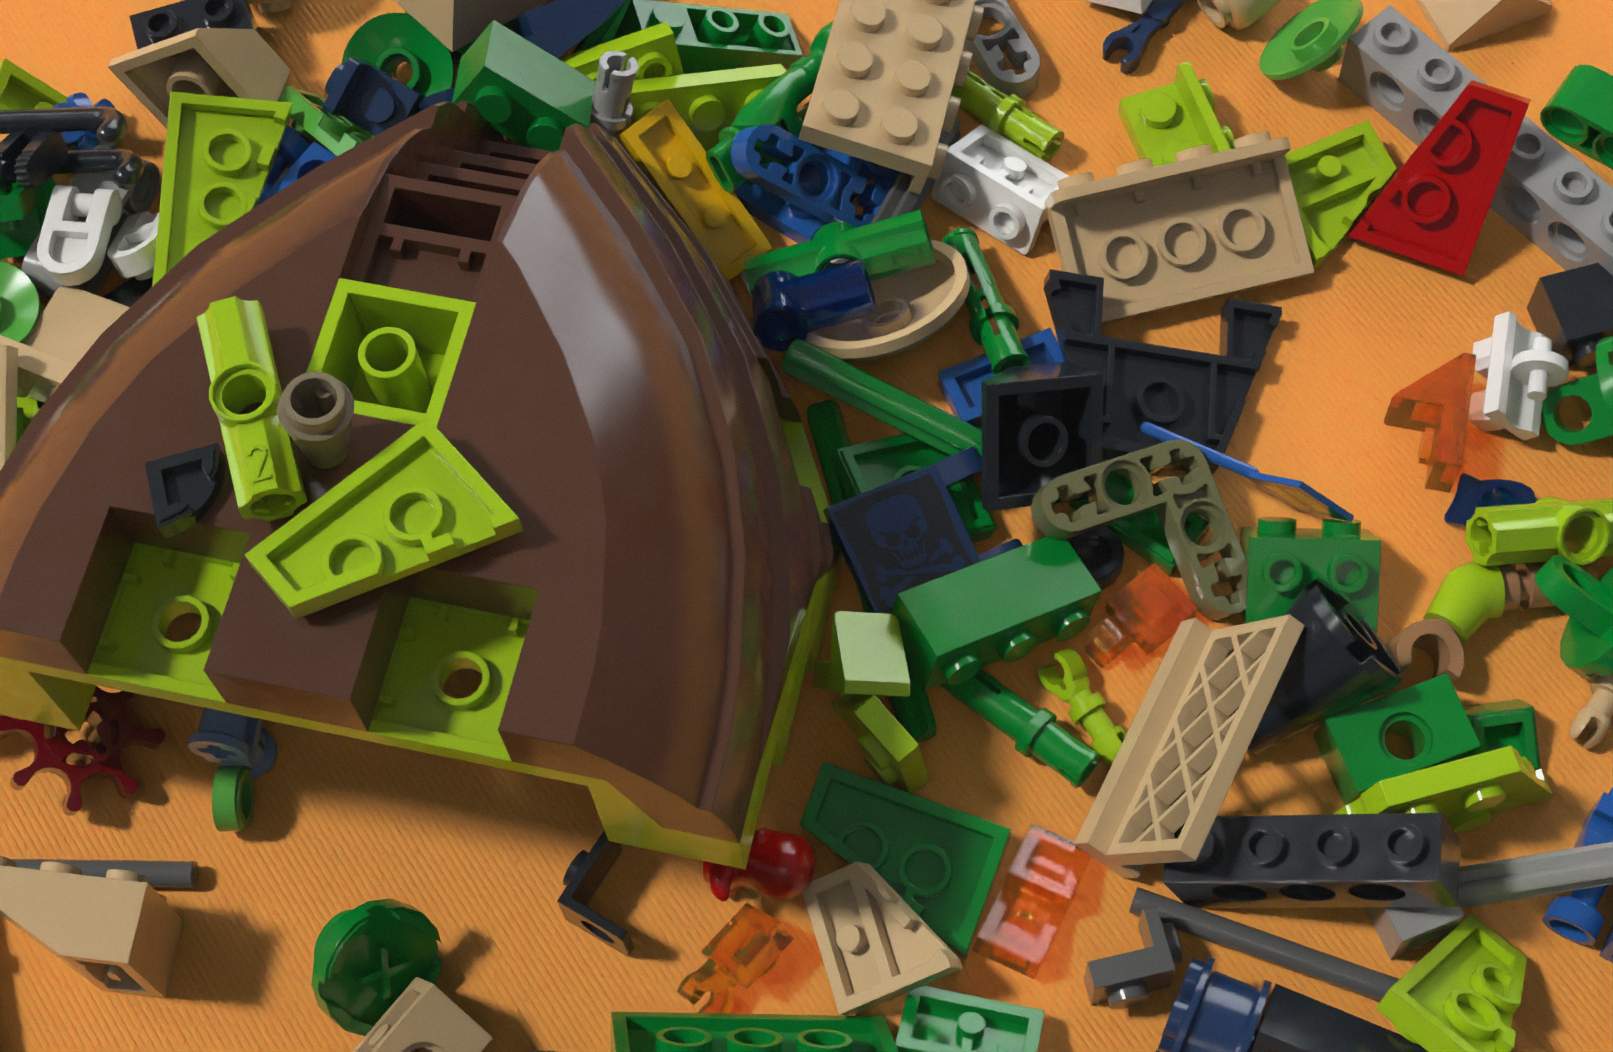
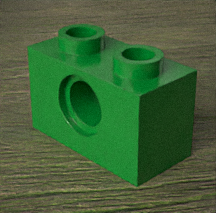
M1447 673L1325 718L1324 722L1320 724L1313 734L1344 805L1357 800L1360 794L1381 780L1470 757L1481 747ZM1386 734H1398L1404 737L1412 747L1413 758L1405 760L1393 756L1386 748L1384 736Z

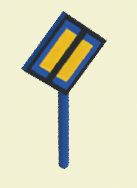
M1149 422L1141 425V432L1162 442L1182 439L1193 443L1201 450L1207 461L1246 477L1295 510L1350 522L1354 518V515L1302 481L1259 473V470L1252 465Z

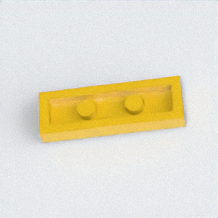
M669 99L660 103L616 136L629 156L707 251L728 281L745 269L744 259L766 253L773 248L734 191L731 193L726 192L716 180L706 160V151Z

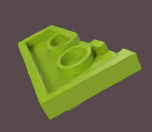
M1470 914L1387 991L1376 1009L1393 1022L1396 1030L1404 1038L1419 1044L1428 1052H1511L1514 1048L1516 1031L1511 1029L1512 1017L1521 1003L1527 957L1473 914Z

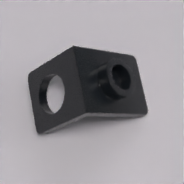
M604 830L590 852L582 850L569 865L563 879V885L566 888L557 902L567 921L629 957L634 949L629 933L586 907L622 852L621 844L608 841Z

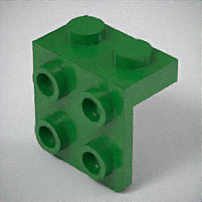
M1260 517L1258 518L1257 527H1241L1240 545L1247 560L1245 623L1283 616L1302 589L1319 577L1329 583L1349 602L1343 607L1350 612L1358 621L1364 618L1377 634L1381 540L1371 531L1361 529L1360 520L1353 519L1350 522L1336 518L1322 519V529L1296 528L1297 520L1293 518Z

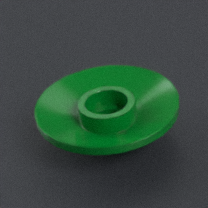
M386 13L368 20L352 35L343 54L342 63L344 64L350 57L367 60L396 78L397 67L403 62H408L412 67L413 74L406 84L426 95L425 98L454 86L455 65L452 52L410 14Z

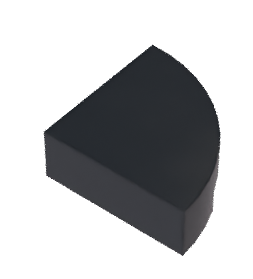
M218 443L145 462L157 528L164 538L174 536L191 527L208 512L217 499L225 476V457Z

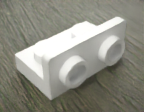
M981 124L948 148L941 174L938 180L934 182L931 197L939 204L1025 255L1034 248L1041 226L1048 220L1045 200L1051 192L1059 189L1057 182L1068 177V175Z

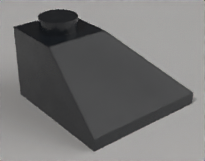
M1067 361L1012 366L981 382L982 509L992 511L1031 506L1033 497L1038 490L1051 480L1102 462L1103 373ZM1086 493L1080 498L1068 502L1089 500L1088 494ZM1059 498V499H1057L1054 503H1063V502H1062L1061 499Z

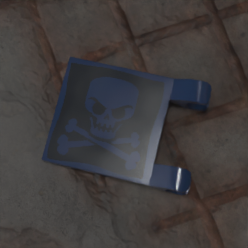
M976 447L964 449L935 464L823 510L870 613L890 614L898 593L1023 546L1021 541L1015 538L978 555L947 488L969 480L975 473L982 470V458Z

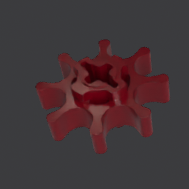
M98 686L95 688L83 723L88 722L94 729L88 737L91 745L83 739L76 741L74 744L69 742L65 737L69 731L67 728L50 725L49 739H46L44 737L43 723L17 720L4 715L0 716V736L14 734L23 736L30 741L34 748L32 764L15 772L10 781L11 787L17 791L22 790L30 779L39 773L49 772L58 775L67 786V797L62 809L64 814L68 816L76 815L82 808L81 786L90 777L100 776L109 779L114 783L122 798H130L138 790L139 784L122 769L120 762L122 750L130 745H142L156 749L164 741L165 733L162 729L143 731L129 724L125 717L126 702L140 694L127 691L110 693L103 691ZM110 726L114 728V744L109 738ZM67 762L81 763L85 766L70 765Z

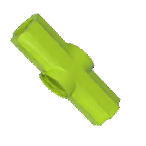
M236 296L211 302L209 308L203 314L197 316L211 381L209 401L220 422L239 512L244 519H263L267 522L291 516L300 505L307 502L293 439L281 425L278 418L277 406L282 390L263 308L258 300L247 301ZM263 402L257 410L249 414H240L246 406Z
M1548 496L1531 504L1476 507L1472 518L1466 521L1465 542L1471 549L1473 561L1483 566L1545 562L1554 555L1563 556L1579 565L1593 563L1599 557L1613 556V498L1568 501Z

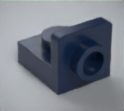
M350 57L345 64H339L331 73L325 86V93L328 97L323 105V109L332 115L347 118L376 136L415 115L419 109L418 104L426 95L371 62Z

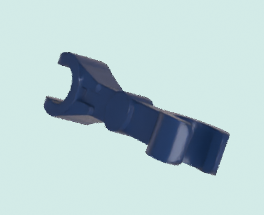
M1157 0L1152 2L1148 7V11L1137 22L1112 32L1106 37L1103 43L1102 59L1106 61L1114 51L1125 49L1130 54L1122 60L1120 71L1123 74H1130L1135 71L1140 64L1150 39L1160 29L1168 26L1170 18L1188 0Z

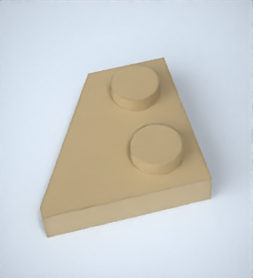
M857 861L812 881L809 887L802 892L839 1015H856L963 969L961 961L955 953L870 864Z

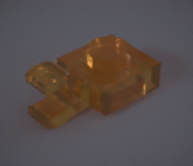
M1154 563L1107 599L1105 611L1110 617L1100 622L1088 633L1087 637L1092 642L1085 646L1084 651L1100 668L1112 662L1134 642L1149 655L1176 633L1181 621L1195 618L1198 607Z
M746 902L702 949V954L708 960L697 971L690 973L683 979L677 993L695 1005L706 992L710 991L708 1002L698 1013L730 1014L734 1006V989L739 983L748 989L759 977L768 973L776 964L779 955L794 938L778 920Z

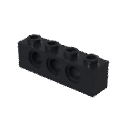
M1443 813L1216 816L1197 860L1165 863L1163 883L1183 903L1196 908L1458 907L1460 839ZM1184 824L1174 833L1175 839L1179 837Z

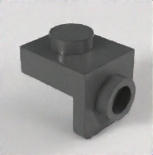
M1156 905L1142 908L1138 928L1144 949L1087 962L1084 983L1091 1006L1108 1002L1110 1009L1129 1008L1147 1001L1150 998V991L1170 987L1176 970L1174 964L1182 963V952L1173 923L1162 924Z

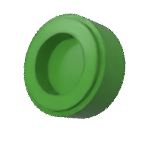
M219 766L216 770L212 787V813L215 826L220 832L245 831L251 823L254 810V785L251 772L246 766Z

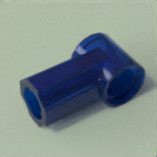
M862 259L800 277L786 271H773L761 276L754 284L752 290L754 335L760 339L765 348L778 352L787 351L795 339L805 341L809 332L878 313L872 282L866 264L863 263ZM775 310H787L786 312H773Z

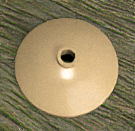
M931 239L936 260L935 264L870 281L858 296L849 300L838 301L829 299L824 295H819L792 303L790 320L797 339H802L844 361H868L905 352L942 330L953 319L964 303L970 288V275L965 260L952 246Z

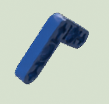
M772 124L744 128L734 138L730 152L732 164L737 173L743 178L828 224L832 222H845L855 227L870 224L900 172L885 166L876 167L869 161L842 154L841 159L838 160L815 146L799 140L797 136ZM764 142L763 151L776 160L786 159L784 164L781 165L777 162L759 164L761 155L754 150L755 143ZM807 162L813 164L820 174V186L813 196L803 191L799 181L800 170ZM868 178L875 180L873 184H866ZM858 194L857 203L864 207L861 215H855L856 207L850 203L851 195Z

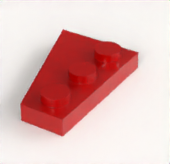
M1471 80L1353 227L1348 237L1464 276L1531 99Z

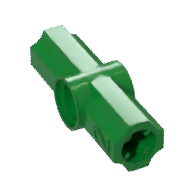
M921 209L860 227H855L845 222H832L821 227L814 234L813 240L744 259L750 292L755 306L759 308L760 312L819 295H824L829 299L838 301L849 300L858 296L870 281L936 263L929 230ZM839 258L849 259V261L840 264L830 262Z

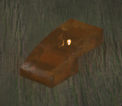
M1032 824L1007 871L1003 888L977 935L973 951L1035 980L1073 901L1092 856L1074 845L1073 841Z

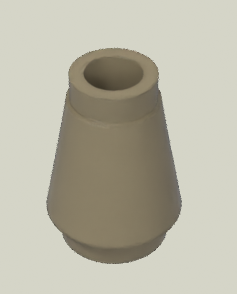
M307 372L295 377L287 385L279 398L277 406L279 421L311 465L321 469L335 467L343 462L348 454L349 436L354 414L352 393L344 383L327 373Z

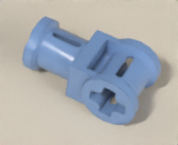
M205 707L198 732L190 735L188 749L204 757L207 762L221 763L222 766H246L251 772L253 781L258 779L263 773L270 771L277 759V745L267 730L262 727L263 719Z

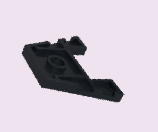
M1050 269L1044 279V292L1064 362L1068 361L1103 373L1102 459H1114L1163 443L1141 432V425L1145 422L1152 423L1225 454L1246 403L1247 393L1267 352L1265 350L1270 337L1281 318L1282 307L1229 298L1221 308L1219 355L1104 337L1101 335L1104 278ZM1207 461L1213 475L1219 465ZM1169 463L1165 467H1163L1167 469L1185 471L1182 464L1174 466L1171 463Z

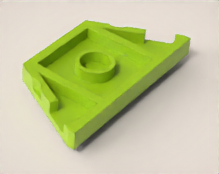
M1510 745L1381 780L1360 794L1357 800L1345 805L1334 814L1443 813L1454 832L1463 833L1488 824L1492 821L1491 815L1551 799L1553 793L1544 771L1541 769L1535 771L1532 762L1526 757H1521L1519 752Z

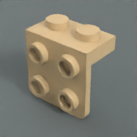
M64 285L59 287L39 317L33 333L24 343L0 335V345L18 348L17 397L26 398L29 396L46 403L98 337L130 307L74 286Z

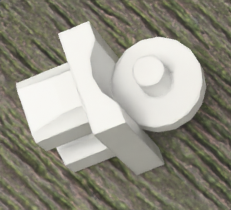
M1508 311L1494 317L1492 336L1474 342L1472 363L1476 372L1487 379V385L1485 390L1467 396L1465 416L1468 421L1485 432L1505 428L1524 441L1539 436L1542 402L1547 397V388L1558 386L1565 382L1568 378L1569 364L1564 356L1552 351L1551 339L1542 333L1533 332L1522 327L1518 323L1517 316Z

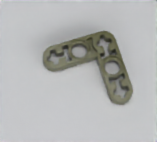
M1182 439L1169 440L1058 476L1039 489L1033 497L1031 505L1033 521L1041 532L1055 539L1071 538L1155 510L1191 602L1196 610L1206 618L1219 621L1227 620L1246 609L1247 560L1207 460L1201 450L1193 443ZM1169 463L1174 466L1183 465L1186 475L1181 479L1177 476H1171L1159 480L1152 485L1150 474L1156 473ZM1118 473L1129 479L1134 489V497L1131 504L1121 505L1109 497L1105 487L1106 478L1109 474ZM1086 493L1088 494L1090 503L1083 505L1069 516L1065 513L1055 514L1052 510L1051 504L1059 498L1062 502H1068L1080 498ZM1188 514L1201 515L1209 522L1213 534L1208 546L1197 545L1188 538L1184 527ZM1219 551L1222 558L1220 561L1212 562L1203 568L1201 567L1200 560H1204ZM1218 581L1219 583L1229 582L1233 593L1227 597H1215L1211 586Z

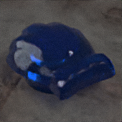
M1462 473L1455 497L1445 513L1444 521L1450 526L1466 527V521L1472 518L1476 507L1535 503L1538 499L1535 497L1533 490L1523 483L1503 479L1480 481L1475 477Z

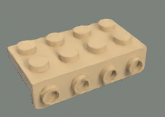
M839 0L799 140L910 174L912 178L908 192L920 195L927 177L938 180L941 174L948 145L939 143L941 131L950 133L961 101V98L951 96L953 85L963 86L973 54L963 50L965 39L974 42L984 8L975 5L976 0Z
M1268 131L1258 132L1234 140V149L1212 153L1211 145H1202L1176 153V162L1154 167L1152 159H1141L1117 167V176L1095 180L1093 172H1085L1068 176L1057 182L1059 189L1051 192L1044 203L1061 271L1104 278L1101 325L1295 280L1314 273L1285 154L1291 150L1288 137L1271 140Z

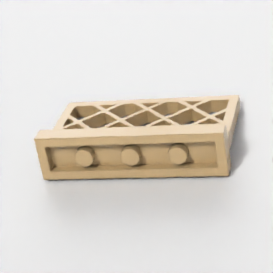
M1290 614L1216 630L1210 629L1197 618L1181 621L1074 845L1124 879L1138 878L1145 864L1196 861L1305 625ZM1211 733H1213L1204 743H1202ZM1211 766V768L1202 776V774ZM1186 790V792L1174 803V801ZM1184 824L1179 837L1175 839L1174 833Z

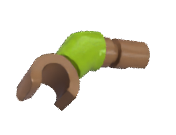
M1546 561L1519 563L1516 568L1511 564L1483 566L1470 562L1449 571L1423 617L1424 620L1411 624L1385 644L1397 661L1401 671L1404 672L1411 667V649L1414 647L1425 651L1431 656L1434 662L1432 678L1447 673L1451 682H1454L1460 677L1464 668V651L1461 644H1465L1486 621L1499 619L1503 611L1516 610L1519 604L1524 609L1555 606L1543 594L1534 579L1536 572Z

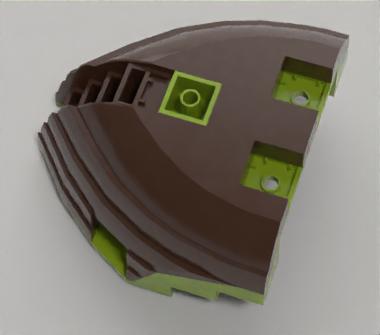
M442 101L316 167L198 244L98 337L33 417L0 471V715L80 731L96 685L566 781L589 787L608 841L746 869L771 764L780 766L783 764L805 670L814 672L815 661H818L843 554L823 513V510L829 507L798 410L735 290L715 265L707 251L615 137H610L605 129L598 124L591 123L588 129L582 124L575 123L565 129L559 150L549 151L514 145L510 138L489 127L488 122L484 121L483 116L475 105L465 101L457 104ZM233 296L247 301L258 300L261 304L282 393L295 377L307 372H323L344 383L354 399V414L346 458L335 467L328 469L317 468L306 460L304 454L294 442L307 502L300 505L293 515L270 522L255 518L244 519L240 514L220 422L209 401L211 381L197 316L203 314L209 308L211 302ZM263 402L246 406L240 414H249L257 410ZM426 417L520 519L524 530L520 533L298 619L291 614L245 557V554ZM218 443L225 457V476L217 499L208 512L191 527L174 536L164 538L157 528L145 462ZM185 613H196L202 617L199 630L190 639L182 642H173L166 638L167 628L177 616ZM462 668H471L482 674V682L478 690L471 696L452 698L443 692L444 683L454 671Z

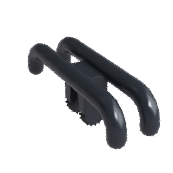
M93 106L0 110V134H9L0 142V189H8V187H12V183L19 181V185H23V188H40V186H43V182H47L54 174L115 172L113 175L114 183L118 188L129 190L140 181L144 173L142 158L127 149L68 150L61 132L97 131L96 138L102 146L107 148L116 146L127 132V123L124 114L112 107Z

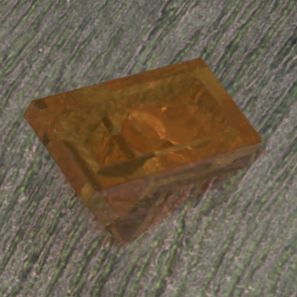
M1462 353L1403 388L1390 401L1384 418L1385 425L1422 432L1417 463L1428 465L1425 489L1450 493L1462 466L1476 363L1475 354Z

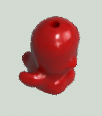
M765 827L755 830L746 869L703 861L704 880L710 884L713 895L722 902L732 898L737 888L749 886L772 898L792 899L799 896L809 887L816 871L814 849L804 837L795 833L776 831Z

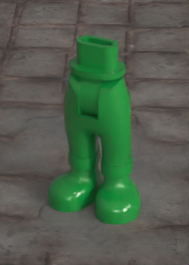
M833 21L818 31L811 44L809 56L800 58L791 64L789 70L771 82L744 105L737 113L731 126L725 127L719 132V143L706 152V160L716 180L726 192H733L743 183L748 185L754 184L737 173L732 164L730 152L732 142L737 133L744 128L772 124L799 138L809 102L798 112L797 106L813 92ZM764 142L755 143L754 150L761 155L759 164L769 162L784 164L786 159L776 160L763 151Z

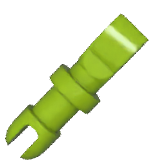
M1070 648L1054 652V659L1058 660L1064 669V678L1058 671V665L1049 664L1037 668L1040 681L1050 693L1057 695L1059 699L1070 705L1071 709L1068 715L1075 725L1082 724L1093 739L1090 745L1093 751L1096 750L1100 753L1099 759L1104 764L1111 766L1125 739L1126 732L1121 725L1115 727L1103 710L1107 703L1100 692L1094 694L1091 692L1087 668L1079 654Z

